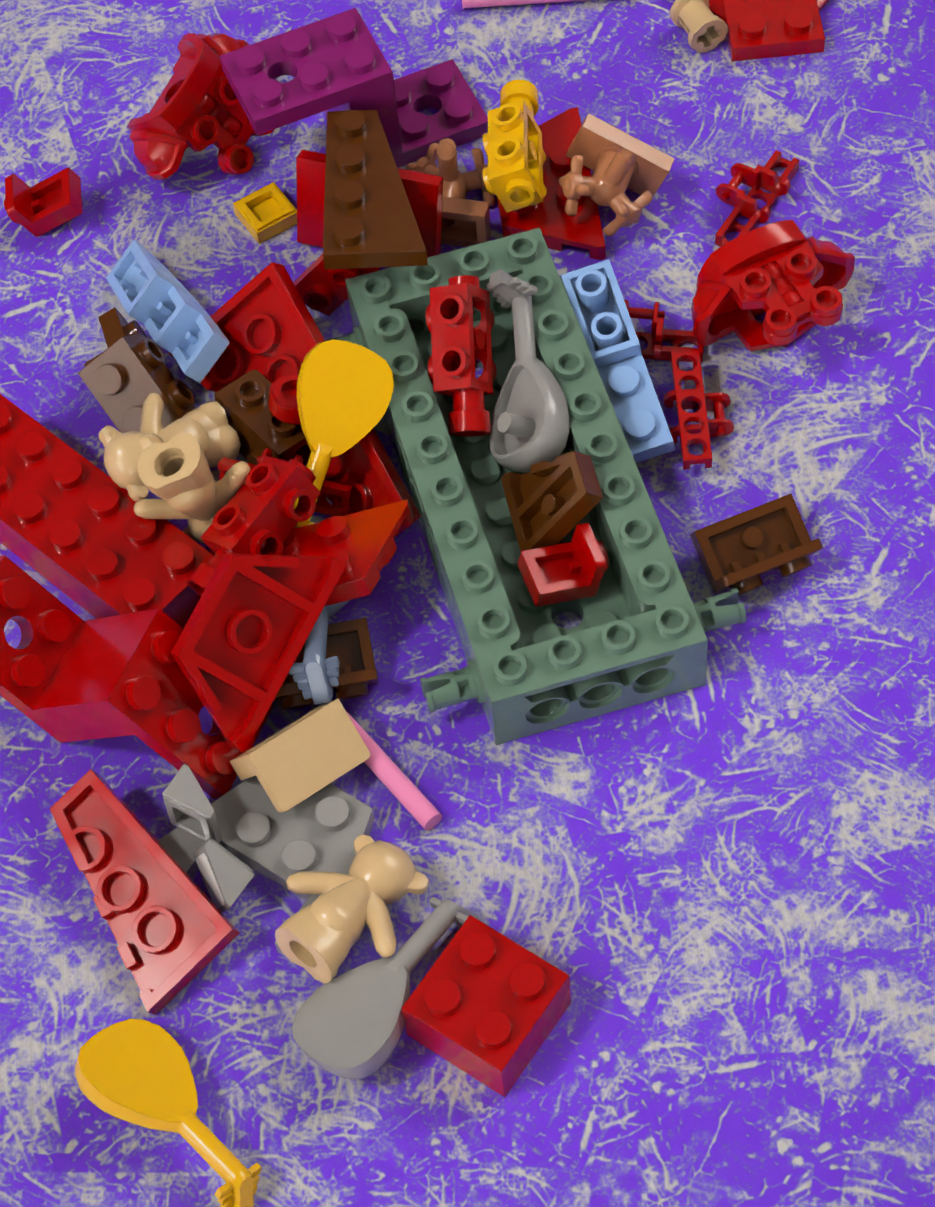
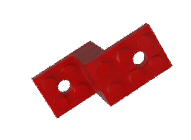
M5 555L0 556V696L60 743L135 735L177 770L184 764L188 765L202 790L212 798H220L229 792L237 777V773L229 761L243 752L228 744L213 719L212 728L208 734H205L201 729L199 712L204 705L170 653L183 628L160 608L84 621ZM9 619L14 620L21 630V641L16 648L11 647L5 639L4 628ZM271 704L247 750L253 747L274 705Z

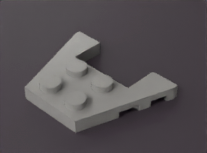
M257 776L246 779L211 803L222 836L219 844L239 860L287 888V878L299 871L337 872L349 875L350 865L356 855L354 852V840L362 834L369 836L375 819L373 808L332 784H328L290 810L280 813L274 807ZM177 827L158 841L184 871L193 878L199 871L193 852L205 841ZM296 894L306 900L299 911L311 905L320 895ZM275 941L274 943H275L277 952H279L280 954H282L283 956H285V955L282 953V951L280 950V948H279L277 942Z

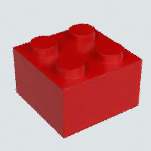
M469 915L402 1006V1014L406 1020V1033L426 1048L498 1094L506 1097L571 1004L570 977L565 972Z

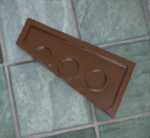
M377 110L327 111L323 233L325 269L428 266L427 250Z

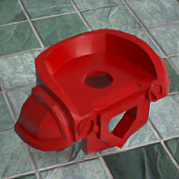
M187 33L182 36L178 44L180 57L173 67L174 73L150 112L142 117L131 119L127 125V128L131 131L129 138L134 143V154L139 162L145 166L146 174L155 180L167 179L178 171L184 152L188 147L195 152H201L211 144L219 148L217 160L223 172L229 175L246 173L252 168L254 155L252 150L246 146L247 141L251 135H267L275 129L256 135L222 70L220 55L249 46L247 42L221 33L209 35Z
M793 220L770 223L734 238L712 252L698 274L697 289L691 306L695 337L702 345L708 346L734 331L746 348L752 352L777 346L788 347V344L816 324L821 326L834 325L840 320L842 315L843 297L839 290L847 285L853 274L855 266L854 255L852 253H845L831 241L817 240L814 236L806 238ZM766 312L763 324L757 322L754 317Z

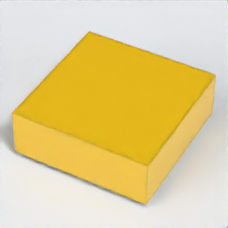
M274 182L233 203L235 215L258 244L297 225V209Z

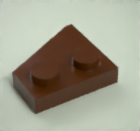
M576 451L559 455L552 462L541 461L532 464L531 471L521 475L508 472L500 478L520 552L557 545L603 499L591 456Z

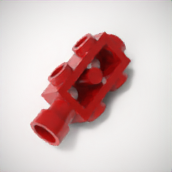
M470 275L455 276L448 279V285L429 288L430 304L426 308V324L431 333L432 355L428 360V375L433 384V392L453 398V412L448 413L449 435L454 437L485 436L491 434L490 411L485 410L484 395L494 394L493 381L497 374L496 364L492 360L491 330L494 326L495 317L490 309L489 291L480 288L479 277ZM480 311L481 321L476 327H473V315ZM482 362L483 373L479 378H476L475 366Z
M265 456L259 464L250 470L246 477V482L239 488L228 504L215 514L212 524L200 537L215 555L207 565L201 563L187 580L189 586L198 595L202 596L225 553L281 555L283 541L298 522L308 520L315 511L316 499L321 492L313 484L316 477L312 471L295 459H290L287 463L269 456ZM298 498V499H299L298 505H297V507L294 509V503H295L296 499ZM266 539V545L264 549L261 551V545L263 541Z

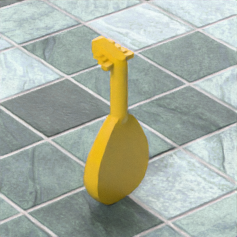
M332 339L316 344L305 356L297 379L298 413L304 436L311 450L306 467L315 475L316 479L313 484L319 491L321 490L331 458L339 456L352 448L378 424L386 413L394 389L393 374L387 361L375 352L349 341ZM298 498L296 499V501H295V503H294V509H295V508L297 507V505H298V501H299ZM310 517L308 520L304 522H298L294 528L314 523L310 522Z
M128 1019L102 1029L80 1048L75 1065V1076L80 1091L88 1100L114 1118L148 1129L179 1133L226 1182L215 1193V1196L218 1198L217 1201L221 1204L220 1207H254L253 1195L257 1191L258 1186L256 1184L259 1182L260 1177L258 1175L262 1167L255 1163L247 1169L196 1116L198 1108L197 1090L189 1061L182 1047L161 1026L144 1019Z

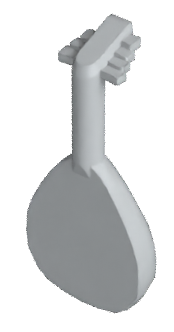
M499 269L490 274V283L486 284L487 291L492 292V296L497 298V302L501 303V307L509 308L512 306L516 361L506 377L493 411L489 439L490 450L499 465L518 473H528L531 471L532 464L541 461L552 462L565 448L569 435L568 405L564 393L550 369L543 361L536 358L531 296L538 293L537 287L529 285V282L522 281L517 277H512L504 270Z
M433 896L429 903L435 910L392 958H380L365 963L333 978L331 982L319 987L297 1011L292 1025L295 1042L310 1060L338 1077L351 1080L364 1079L378 1071L396 1048L406 1020L401 1008L410 997V972L454 922L461 927L469 915L480 920L479 917L449 899L442 901Z

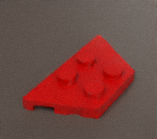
M575 107L539 125L542 132V148L546 154V160L543 163V183L547 192L543 202L507 213L496 195L503 237L540 228L548 248L562 251L564 244L590 250V258L603 260L606 259V246L597 204L590 196H581L578 199L576 216H568L565 212L567 198L559 184V179L571 171V159L565 155L581 127L578 107ZM583 165L582 176L591 177L590 168Z
M408 499L345 516H331L321 522L294 528L283 541L281 555L335 557L348 563L325 606L371 595L381 578V569L390 562L397 550L394 541L396 533L401 526L410 527L414 521ZM266 539L263 541L261 545V551L264 549L266 545Z
M224 554L170 653L231 747L243 753L247 751L346 568L347 562L339 558L326 556Z

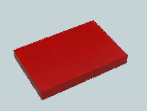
M302 149L296 157L297 242L323 247L326 154ZM397 168L427 250V258L441 254L443 177Z

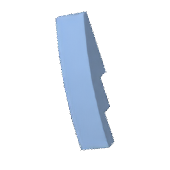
M134 239L106 279L127 314L144 324L158 346L172 353L185 375L201 383L230 342L189 291L156 257Z

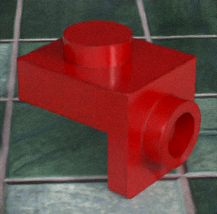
M67 167L38 184L29 187L18 176L12 174L5 178V210L13 222L21 224L34 236L38 237L82 214L80 177Z
M583 523L576 526L571 542L521 551L517 565L535 607L596 596L603 574L608 569V554L603 542L596 540L590 524Z

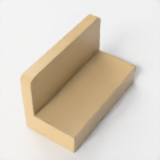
M335 699L314 708L229 762L241 781L257 776L276 810L282 813L290 810L369 759L370 752L340 700Z

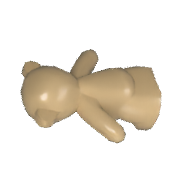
M150 393L143 402L140 432L120 433L114 427L106 425L98 435L99 440L105 447L103 453L104 465L111 479L120 488L127 489L129 496L134 501L145 499L149 491L140 480L137 463L140 454L152 443H166L177 433L190 432L197 438L202 446L209 468L218 467V462L224 457L235 460L239 455L241 446L237 432L228 424L225 409L217 401H209L200 405L163 429L164 402L160 394Z
M190 432L177 433L168 442L152 443L141 452L137 463L140 480L150 492L162 499H142L135 503L133 510L137 516L144 519H187L188 527L182 532L194 541L206 544L200 537L212 524L215 514L228 504L239 488L246 482L250 466L244 461L237 462L226 472L221 480L216 482L197 438Z
M364 834L356 837L354 840V852L356 855L350 865L349 875L337 872L299 871L287 878L286 885L288 890L296 894L320 895L311 905L288 918L275 930L276 942L282 953L292 963L304 967L314 979L324 984L332 981L338 973V968L347 957L351 946L355 945L361 937L366 925L370 929L376 952L384 958L395 954L396 937L386 905L399 901L407 893H425L429 886V880L425 874L415 869L410 856L402 848L391 842L382 840L375 842L370 836Z

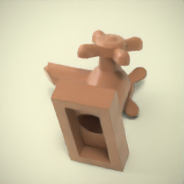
M588 113L565 155L571 159V171L559 179V184L567 198L565 212L568 216H576L578 199L581 196H590L597 205L609 206L616 214L615 219L603 229L605 235L613 236L621 227H628L639 221L642 208L651 203L653 196L668 175L675 158ZM583 165L593 170L591 177L582 176ZM628 188L641 196L634 202H631L624 193Z
M449 138L441 140L439 144H431L427 155L421 157L415 163H409L406 166V170L443 177L441 244L469 247L488 242L491 238L489 207L495 203L494 196L488 193L483 180L482 170L488 165L484 163L482 150L474 148L471 149L475 170L465 173L458 171L456 145ZM480 189L484 202L467 200V192Z

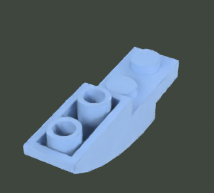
M607 259L561 275L563 286L635 462L638 463L674 451L673 438L642 356L640 343L610 260Z

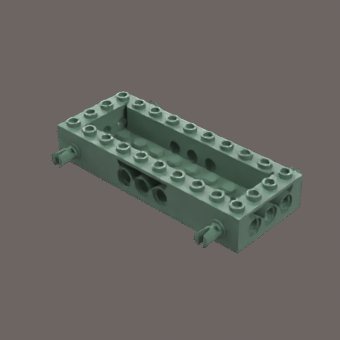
M540 228L428 257V266L390 267L345 279L353 333H350L349 336L332 339L349 341L375 352L387 361L392 370L394 389L383 418L409 494L422 516L418 520L467 660V667H463V669L449 671L428 678H420L423 696L427 700L429 713L466 700L476 699L478 703L482 704L495 744L499 745L706 685L708 639L705 632L738 623H746L744 603H738L739 591L736 588L698 602H692ZM501 269L512 277H517L522 281L529 282V285L537 287L538 293L531 296L536 358L543 361L550 369L561 387L568 405L569 435L566 446L560 455L576 451L591 456L603 495V499L578 523L590 524L596 540L603 542L608 554V569L603 574L596 596L535 607L517 565L521 552L500 479L505 473L518 472L505 468L495 461L490 450V434L478 437H454L449 435L448 413L453 412V398L433 392V384L429 379L428 360L432 355L431 333L426 324V308L430 304L429 288L448 285V279L451 277L463 275L477 276L480 280V288L487 291L486 284L490 283V274ZM489 291L490 309L495 317L494 326L491 330L492 360L496 364L497 374L493 381L494 394L484 395L485 410L490 411V420H492L493 411L502 386L512 365L516 361L512 306L509 308L501 307V303L497 302V298L493 297L492 292ZM480 311L473 315V327H476L481 321ZM479 362L475 367L483 368L482 362ZM576 526L558 544L571 542ZM569 611L578 614L582 621L575 627L562 628L556 625L553 619L558 614Z

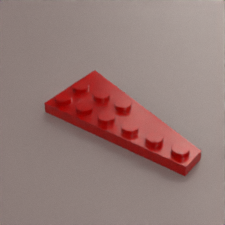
M271 262L210 316L230 343L200 384L208 391L216 393L251 370H258L271 383L282 376L299 375L300 367L308 352L316 344L325 341L284 265ZM374 429L352 448L339 456L331 458L324 480L352 486L348 514L408 499L414 517L413 523L422 517ZM308 443L296 450V455L303 457V465L306 466L311 454ZM325 493V496L332 502L333 506H340L342 504V497ZM401 526L395 537L408 527Z

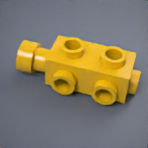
M520 79L512 80L502 87L500 91V107L488 111V132L483 134V145L488 156V166L482 170L484 184L491 196L497 195L507 213L543 202L547 192L543 183V163L546 160V154L542 148V132L534 119L539 109L538 89L533 83Z

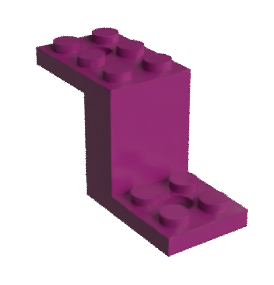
M356 8L220 55L222 70L256 135L325 111L327 120V111L377 110L396 166L400 168L426 156L429 146L433 143L439 144L441 140L449 138L455 142L457 147L482 138L483 134L488 132V117L453 59L394 80L393 71ZM283 75H291L295 77L291 81L285 83H280L277 80H275L277 77ZM426 108L439 110L438 113L431 116H426L419 111Z

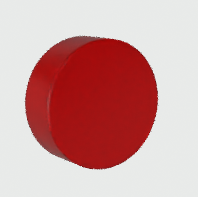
M298 375L282 376L275 380L270 387L268 402L270 412L280 421L289 424H301L297 405Z

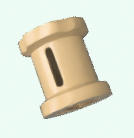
M676 0L670 9L671 20L676 26L686 31L688 34V44L698 53H706L715 49L725 39L728 26L723 19L711 12L709 0Z

